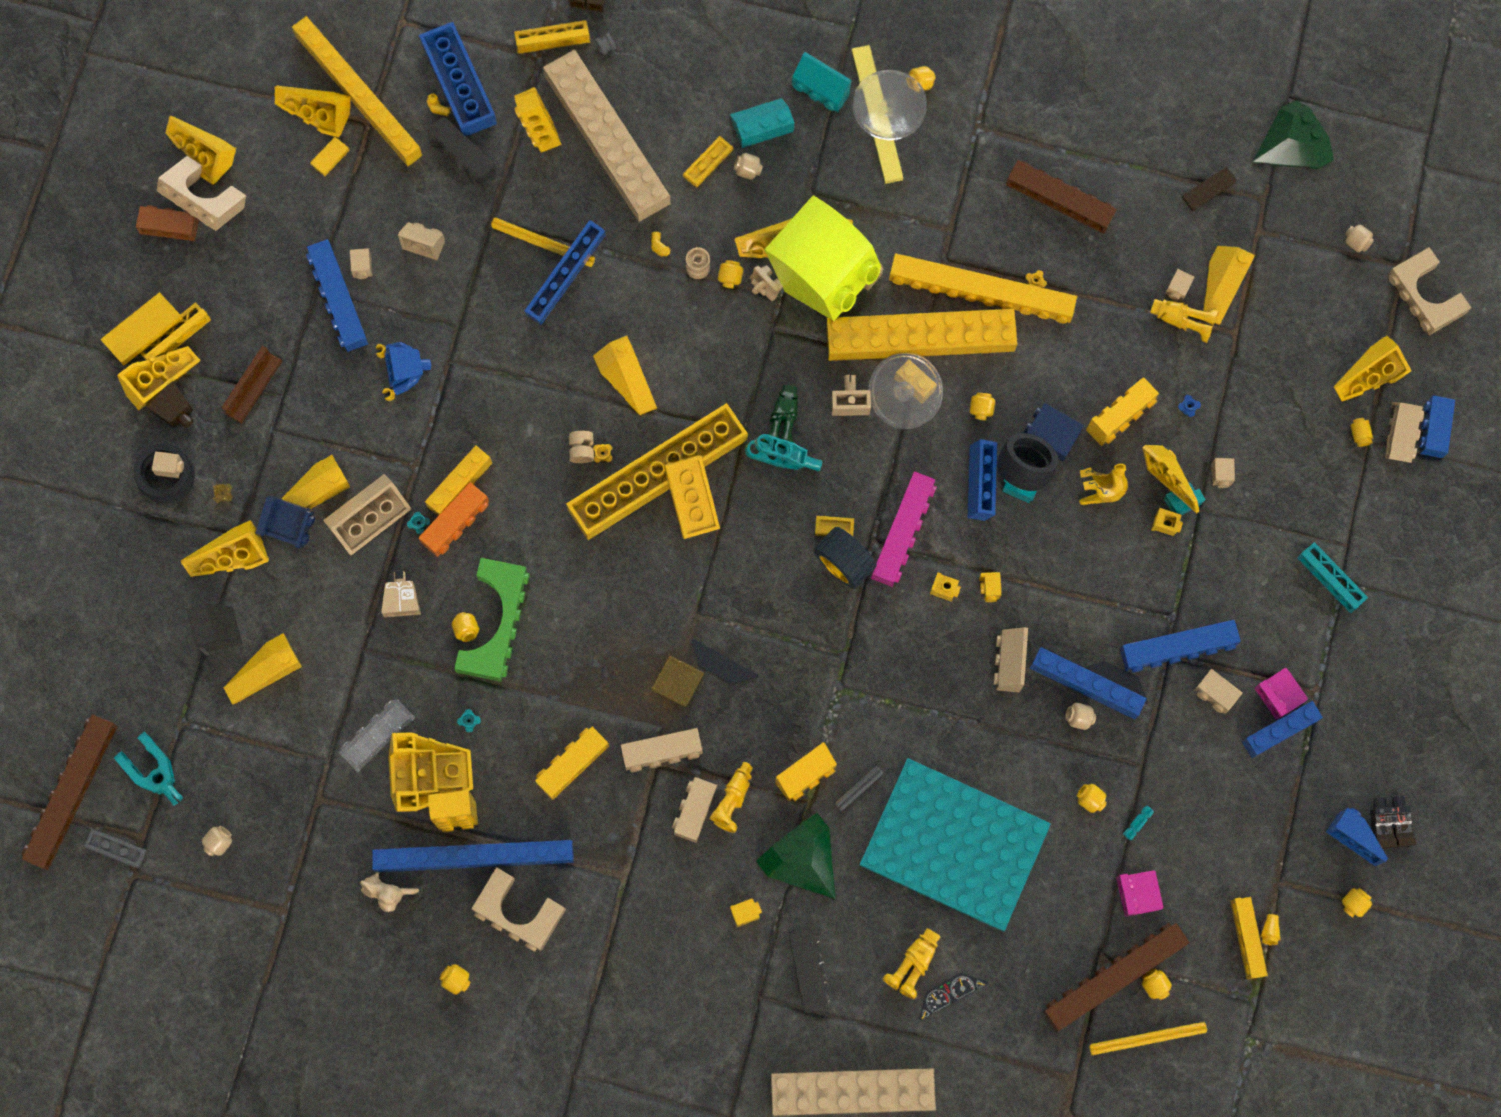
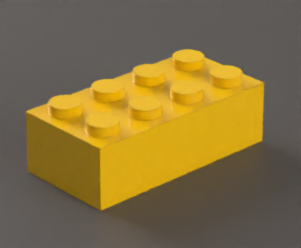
M469 790L428 795L430 819L442 832H452L454 828L462 827V830L473 829L474 825H478L476 801Z

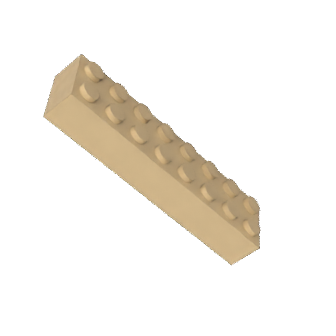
M934 1069L771 1074L772 1116L936 1110Z

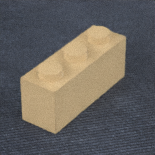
M696 777L693 782L689 781L686 792L689 794L686 800H682L679 810L682 811L680 818L676 817L672 829H675L674 835L695 843L697 842L717 785Z

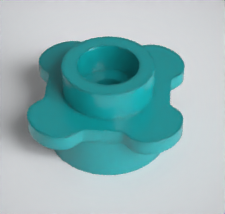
M415 512L410 521L407 522V526L416 530L417 534H422L424 528L430 524V519L425 518L420 512Z
M470 709L465 710V713L457 720L458 725H462L466 732L469 733L473 731L476 724L481 722L480 717L475 716Z

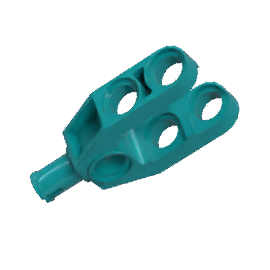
M768 434L760 435L745 446V453L748 457L777 467L794 470L806 467L817 472L822 467V460L807 456L808 450L795 443ZM760 439H766L768 443L762 442ZM752 444H755L756 449L759 451L758 454H753L750 451ZM778 444L784 445L785 449L777 447ZM768 455L775 456L776 458L771 460Z
M144 731L138 736V739L146 747L145 749L158 761L159 767L151 771L145 778L122 751L114 759L136 785L159 795L163 793L174 806L178 804L176 799L181 801L183 796L172 786L175 778L171 761ZM163 775V781L156 784V778Z

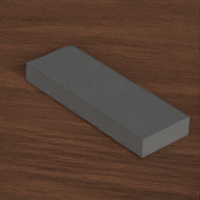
M91 829L84 845L87 849L140 869L147 850L94 829Z

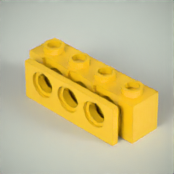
M534 87L514 95L517 107L514 108L515 112L526 129L529 138L531 137L534 147L538 146L542 153L562 145L557 130L553 125V120L536 88Z

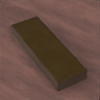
M1226 166L1183 194L1181 198L1193 212L1236 184L1237 179Z

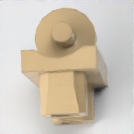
M756 266L753 274L750 276L751 283L754 286L752 292L755 295L760 292L763 296L766 295L771 301H774L783 286L778 278L774 281L770 278L772 270L768 266L762 268Z

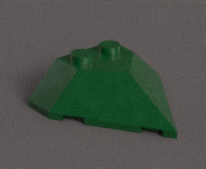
M1295 100L1280 108L1252 163L1259 164L1261 162L1278 166L1311 167V169H1319L1333 162L1334 157L1329 136L1311 108Z
M818 813L794 828L755 861L769 878L835 899L830 828Z

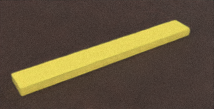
M870 45L853 48L852 56L884 182L887 184L903 180V174Z

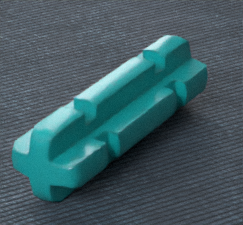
M1145 806L1142 809L1141 814L1139 813L1130 824V828H1127L1123 833L1127 839L1132 840L1136 836V832L1140 831L1148 821L1147 818H1150L1154 813L1152 808Z

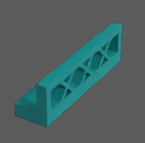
M1315 542L1297 557L1350 614L1368 598ZM1312 549L1319 554V561L1310 552ZM1323 565H1329L1332 568V574ZM1336 578L1343 579L1346 582V588ZM1349 592L1357 593L1361 599L1357 601Z

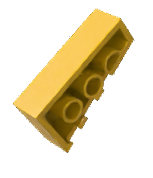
M1143 377L1125 392L1124 397H1118L1111 404V408L1107 406L1098 417L1097 415L1093 417L1086 431L1101 446L1105 443L1110 444L1116 438L1115 434L1117 432H1124L1130 426L1129 422L1132 419L1136 421L1144 414L1143 410L1146 407L1150 409L1157 403L1156 398L1159 393Z

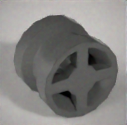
M606 33L603 38L595 39L596 46L603 56L608 51L616 49L615 42L609 33Z

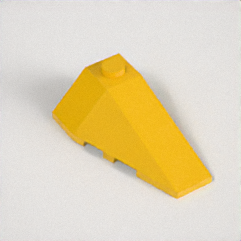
M275 86V104L292 115L299 116L303 119V122L312 124L323 134L335 137L341 136L350 115V96L328 91Z
M173 116L169 117L166 129L168 137L178 149H182L188 157L202 165L201 177L209 183L215 184L232 166L236 148L210 133Z
M791 219L735 238L739 256L752 258L768 257L764 249Z
M1217 246L1209 262L1203 311L1209 312L1212 309H1218L1219 313L1215 321L1218 325H1220L1255 256L1239 247Z
M627 336L608 343L593 355L602 376L612 384L615 390L625 398L639 415L657 409Z
M1385 336L1372 345L1333 388L1343 402L1362 395L1366 390L1372 388L1375 390L1385 383L1392 384L1411 372V369L1399 346L1391 338Z
M187 346L162 356L133 363L117 376L127 398L138 410H141L172 381L176 382L201 360Z
M1143 446L1147 470L1197 514L1199 512L1198 501L1176 460L1175 454L1164 446Z
M333 455L314 464L281 499L311 509L347 490L350 486Z
M250 520L232 528L182 559L181 563L188 574L193 577L214 574L216 571L223 570L231 572L239 568H245V570L252 569L268 562L269 558L261 535L255 534L256 527Z
M284 633L266 642L225 685L224 690L233 705L302 667Z

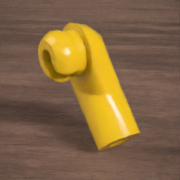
M436 94L428 95L427 104L431 112L449 116L450 107L441 106Z
M652 232V251L661 257L668 256L670 248L660 242L661 233Z

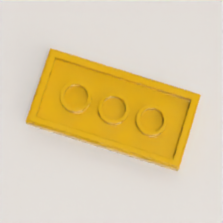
M697 455L664 465L683 539L720 529L702 456Z

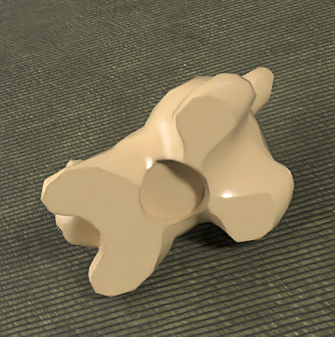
M378 871L366 878L365 881L360 882L363 886L361 891L370 898H377L379 907L385 912L394 911L403 895H413L419 892L418 888H399L395 885L381 882Z

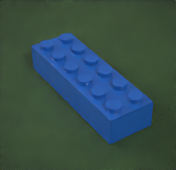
M451 22L420 34L421 45L463 138L496 125L495 113L454 23Z

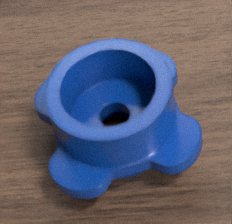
M1186 395L1184 401L1178 405L1179 410L1189 417H1193L1195 411L1201 407V403L1192 399L1191 395Z

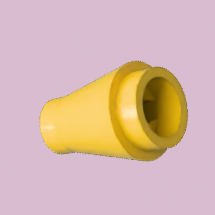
M1274 914L1267 915L1260 936L1262 943L1278 945V941L1281 940L1279 916Z

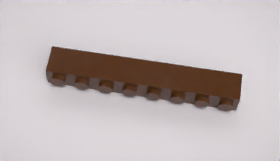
M93 714L85 721L83 734L77 738L75 742L76 748L73 754H70L67 758L65 771L60 773L57 780L58 785L49 795L48 806L42 810L40 814L41 820L38 826H35L31 832L32 838L30 843L22 851V860L47 871L49 870L114 736L117 725Z
M1167 923L1159 929L1161 933L1156 936L1152 933L1143 939L1145 943L1142 946L1134 945L1127 950L1129 953L1124 958L1121 955L1111 961L1112 966L1107 969L1103 966L1094 972L1096 975L1091 980L1088 977L1078 983L1079 988L1074 991L1070 988L1061 994L1063 996L1061 1000L1057 1002L1054 999L1046 1004L1047 1009L1043 1013L1055 1031H1060L1188 945L1190 942L1178 924L1170 925V923Z

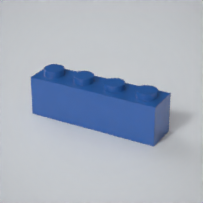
M980 439L970 445L968 518L985 521L995 516L997 442Z
M1311 701L1247 737L1242 743L1250 757L1254 758L1313 725L1323 717L1314 702Z

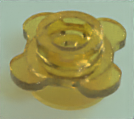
M229 483L214 485V501L216 503L221 501L230 502L233 499L231 495L232 486Z

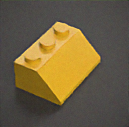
M823 742L776 776L775 784L788 801L792 799L796 801L804 795L803 791L808 787L810 790L820 783L818 780L823 776L826 778L831 776L835 772L834 768H836L837 764Z

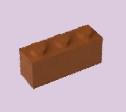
M147 205L146 207L140 206L136 228L140 234L195 241L199 219L192 216L186 210L180 212L172 208L158 209L155 206Z

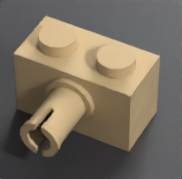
M849 375L844 376L845 391H832V416L870 415V390H856V376L851 375V383Z

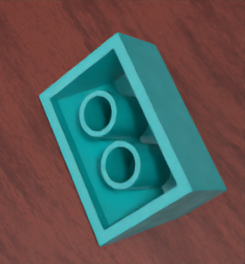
M804 52L792 76V85L797 91H803L808 94L812 100L823 103L827 109L838 112L850 95L851 79Z
M782 98L730 114L742 148L794 132L793 117L788 105Z

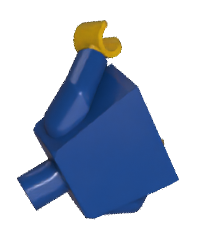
M403 342L387 344L386 347L382 344L376 346L377 350H382L380 353H376L379 358L385 357L390 387H393L392 390L385 388L382 392L383 394L391 393L389 397L385 398L387 401H392L395 398V394L399 395L408 391L418 383L423 375V371L431 370L430 359H420L419 350L413 349Z

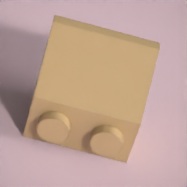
M408 222L398 234L402 249L438 260L445 242L441 231L434 228L430 230L419 223L412 224Z

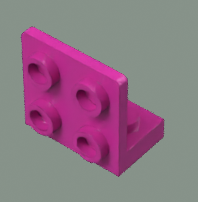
M1287 668L1264 680L1254 688L1276 720L1308 700Z
M1155 871L1132 875L1123 874L1116 877L1125 917L1163 909Z

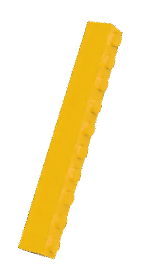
M306 16L293 25L292 29L295 37L345 95L350 96L352 103L402 161L409 166L422 156L419 145Z
M896 253L889 280L897 285L907 284L914 289L924 288L932 293L941 292L949 297L965 298L969 302L979 301L987 306L996 305L1002 309H1014L1024 315L1034 314L1042 319H1055L1059 323L1071 322L1077 300L1075 295Z

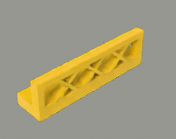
M586 20L515 31L518 54L590 43Z
M195 302L181 314L183 319L177 324L184 323L177 330H175L176 325H174L161 336L169 335L160 343L161 337H159L140 354L145 360H149V358L162 356L174 351L211 320L208 314ZM197 309L198 312L190 318V314ZM149 347H154L147 354L144 353V351L147 350Z
M1251 897L1235 898L1230 903L1246 979L1268 976Z

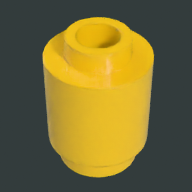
M1364 418L1353 420V424L1350 427L1354 443H1357V447L1372 444L1373 435L1369 420Z

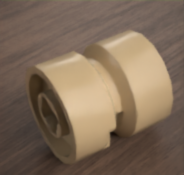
M693 248L686 255V271L690 277L702 279L710 271V256L703 248Z
M574 431L569 433V446L572 447L569 449L571 462L589 463L594 460V449L591 447L594 445L592 432Z

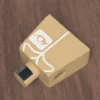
M404 571L394 572V582L385 583L382 614L384 617L421 615L413 581H406Z

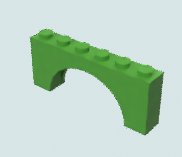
M485 558L480 559L477 579L490 585L499 594L503 605L502 621L498 631L488 643L474 650H459L454 668L456 673L502 682L503 677L507 676L508 666L506 661L512 655L513 647H510L511 640H515L517 629L514 627L516 621L520 620V603H523L525 599L523 588L524 584H528L530 573H527L525 566Z

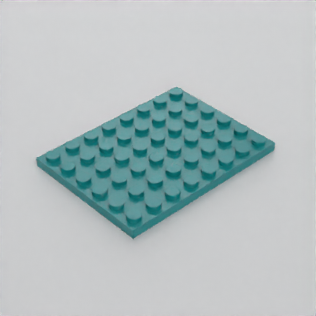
M907 758L860 866L1004 932L1051 823Z

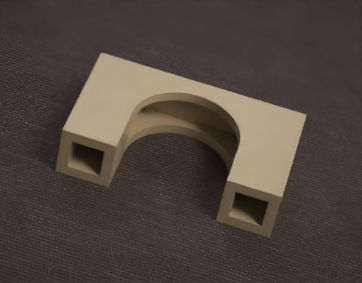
M186 156L158 178L157 191L202 221L205 225L217 231L244 209L246 195L233 186H230L215 198L205 199L193 195L187 188L200 179L202 165Z
M1430 247L1394 267L1388 274L1390 283L1396 286L1402 300L1407 302L1411 313L1418 318L1422 329L1427 331L1429 335L1464 316L1471 309L1462 293L1440 304L1429 303L1419 295L1417 279L1435 269L1440 263Z
M496 868L472 907V910L475 912L474 916L482 921L488 919L493 922L491 926L499 931L505 929L510 932L508 936L517 942L519 939L525 941V946L535 952L536 949L542 951L566 909L547 898L534 920L524 925L510 923L503 915L502 903L515 879Z

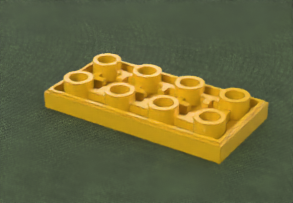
M159 292L100 340L124 366L183 318Z

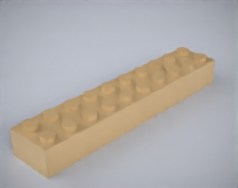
M573 50L544 66L543 70L546 80L638 222L670 205L669 193L577 52Z

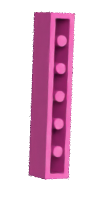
M914 471L871 579L893 587L894 582H899L902 572L899 571L901 565H906L909 557L906 554L908 547H913L916 540L913 537L915 530L919 531L923 523L920 520L922 513L926 514L930 504L927 503L929 496L933 497L937 487L934 486L935 479Z

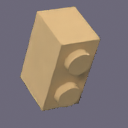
M1213 669L1205 675L1194 690L1200 699L1209 701L1217 712H1223L1224 714L1232 708L1242 695L1239 689Z

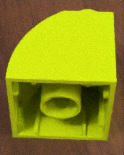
M815 196L808 200L764 249L784 291L833 321L842 311H849L856 301L857 294L866 284L874 283L880 274L881 265L871 243L845 217Z

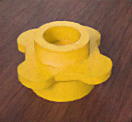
M1038 270L1036 273H1028L1026 275L1028 285L1046 287L1047 282L1043 278L1042 271Z
M597 444L593 447L595 451L594 461L596 463L601 461L609 463L612 461V446L610 444Z

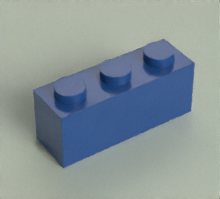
M1433 395L1425 402L1424 412H1426V417L1421 425V429L1424 431L1423 436L1419 440L1420 454L1443 458L1448 454L1455 406L1454 399Z

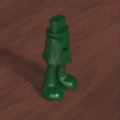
M783 385L771 414L772 418L769 420L772 423V427L768 435L779 438L781 423L785 422L781 439L795 443L792 439L793 423L797 420L798 416L797 387ZM761 439L762 442L768 443L766 439ZM779 445L780 448L785 449L784 445Z

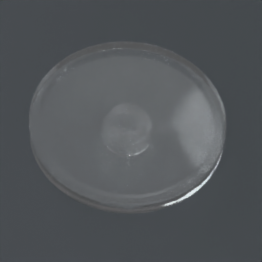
M882 70L866 77L857 87L853 100V111L859 125L870 135L885 140L901 139L915 132L922 124L927 109L926 95L919 82L912 76L897 70Z
M900 353L884 359L873 371L869 382L873 410L882 421L895 428L912 429L924 425L935 416L942 402L943 386L939 373L927 359L917 354Z

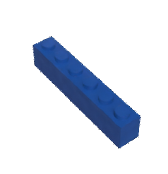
M589 220L525 309V314L540 325L543 324L606 236L604 229Z
M327 239L308 246L309 253L306 256L309 264H314L315 270L312 272L315 280H320L322 285L318 288L322 298H327L328 303H325L328 314H333L334 319L331 322L334 330H339L340 336L337 338L341 347L345 346L347 352L368 345L329 240Z
M1230 620L1126 644L1120 648L1125 670H1132V673L1142 671L1143 667L1146 666L1151 668L1160 667L1162 663L1168 661L1169 664L1180 662V659L1185 657L1191 660L1198 658L1199 654L1206 653V655L1218 653L1217 650L1220 649L1230 651L1236 649L1241 640L1235 620Z
M1042 647L1038 650L1030 667L1031 670L1133 719L1139 716L1147 699Z

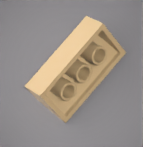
M383 474L323 521L351 556L409 512L411 507L393 482Z

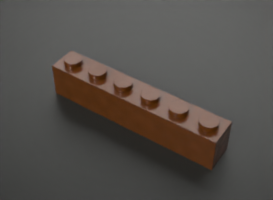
M1017 160L1006 182V186L1105 234L1117 210L1112 204L1102 202L1094 195L1082 192L1076 186H1069L1060 178H1053L1044 170H1037L1025 161Z

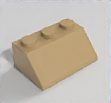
M1028 628L1002 630L1000 635H997L996 647H999V654L995 656V665L998 666V673H994L993 684L997 685L996 690L1020 692L1023 688Z

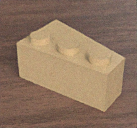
M1399 402L1391 403V408H1395L1393 418L1389 420L1391 431L1387 437L1385 458L1411 463L1412 459H1415L1417 453L1415 443L1420 437L1419 422H1422L1424 417L1423 406Z

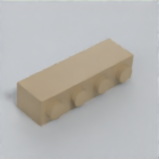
M698 728L621 745L626 771L630 770V772L641 771L642 767L645 766L650 768L659 767L663 762H669V764L678 763L681 758L688 757V760L699 758V754H703Z

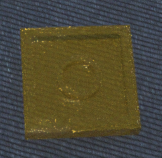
M669 656L652 687V691L686 708L704 673Z

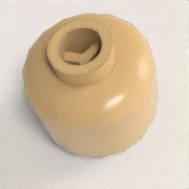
M743 153L741 156L738 155L734 164V170H736L738 176L752 180L756 175H760L762 165H760V159L757 156Z
M1360 224L1355 227L1351 226L1345 233L1347 236L1346 244L1357 252H1365L1374 241L1372 239L1373 233Z
M1074 703L1068 707L1065 718L1071 727L1087 730L1091 725H1094L1096 714H1094L1091 706Z
M222 826L212 827L202 839L203 850L210 856H221L232 844L231 833Z

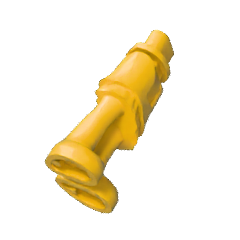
M1155 299L1150 313L1158 315L1157 318L1160 319L1161 317L1163 321L1179 329L1183 328L1185 332L1189 328L1200 333L1201 340L1207 343L1219 310L1212 309L1209 312L1190 308L1184 303ZM1187 316L1200 319L1210 325L1189 320Z
M743 762L741 768L734 772L732 779L726 785V796L710 817L716 826L731 833H735L737 830V825L731 820V815L735 808L742 807L750 785L748 780L752 778L750 773L753 768L747 762Z
M927 928L924 934H920L919 938L906 950L904 954L906 957L898 970L893 975L886 974L883 977V981L895 990H898L903 978L913 965L914 969L899 991L903 995L915 999L917 996V991L914 989L920 975L925 976V970H928L940 936Z

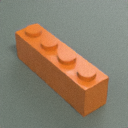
M470 482L420 535V543L437 557L440 554L446 553L450 547L449 544L453 540L456 541L462 535V530L466 526L469 527L475 521V516L479 512L482 513L488 507V497Z

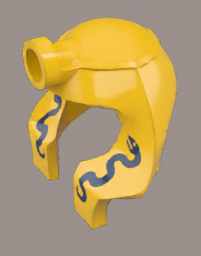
M1115 465L1108 475L1097 473L1092 468L1080 470L1081 478L1092 476L1094 479L1083 482L1084 489L1096 490L1097 493L1079 500V503L1081 505H1090L1120 500L1128 489V481L1125 476L1126 465Z

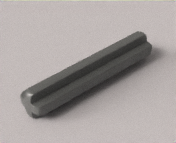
M875 766L836 801V807L843 811L882 776V770Z

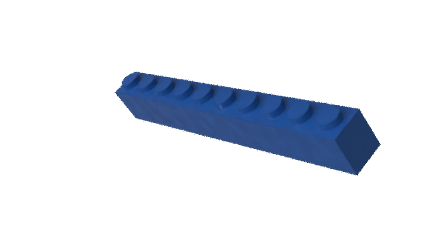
M572 840L373 850V870L375 872L574 863Z

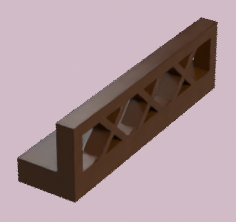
M263 345L221 407L225 415L241 424L282 363L280 358L272 355Z

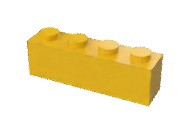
M475 446L425 501L427 508L439 516L470 482L474 484L492 464L491 458L479 447Z
M593 727L584 729L579 734L580 738L575 743L572 741L564 749L566 752L561 757L557 755L550 762L552 765L547 770L542 769L536 775V784L552 800L609 747V743Z

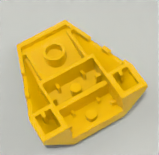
M415 733L391 734L388 755L390 793L396 812L418 811L428 807V795L464 790L470 791L473 789L470 750L448 743H441L435 741V739L421 737Z

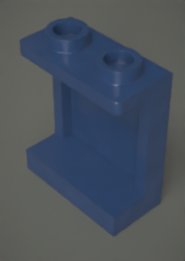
M1044 403L1042 408L1038 407L1033 415L1035 420L1032 424L1028 423L1024 433L1036 435L1048 442L1056 451L1058 459L1064 462L1084 425Z
M274 496L266 497L255 534L267 535L293 544L296 548H302L309 541L310 535L308 532L315 522V511Z

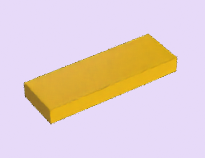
M719 136L683 173V177L697 188L733 151V146Z

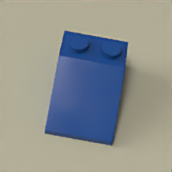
M1346 808L1339 812L1326 833L1374 866L1380 865L1388 859L1366 820L1361 817V813L1356 809Z

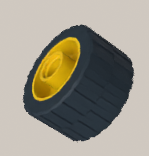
M834 527L814 548V554L824 567L839 581L852 589H856L877 567L876 561L868 550L851 534L840 527Z

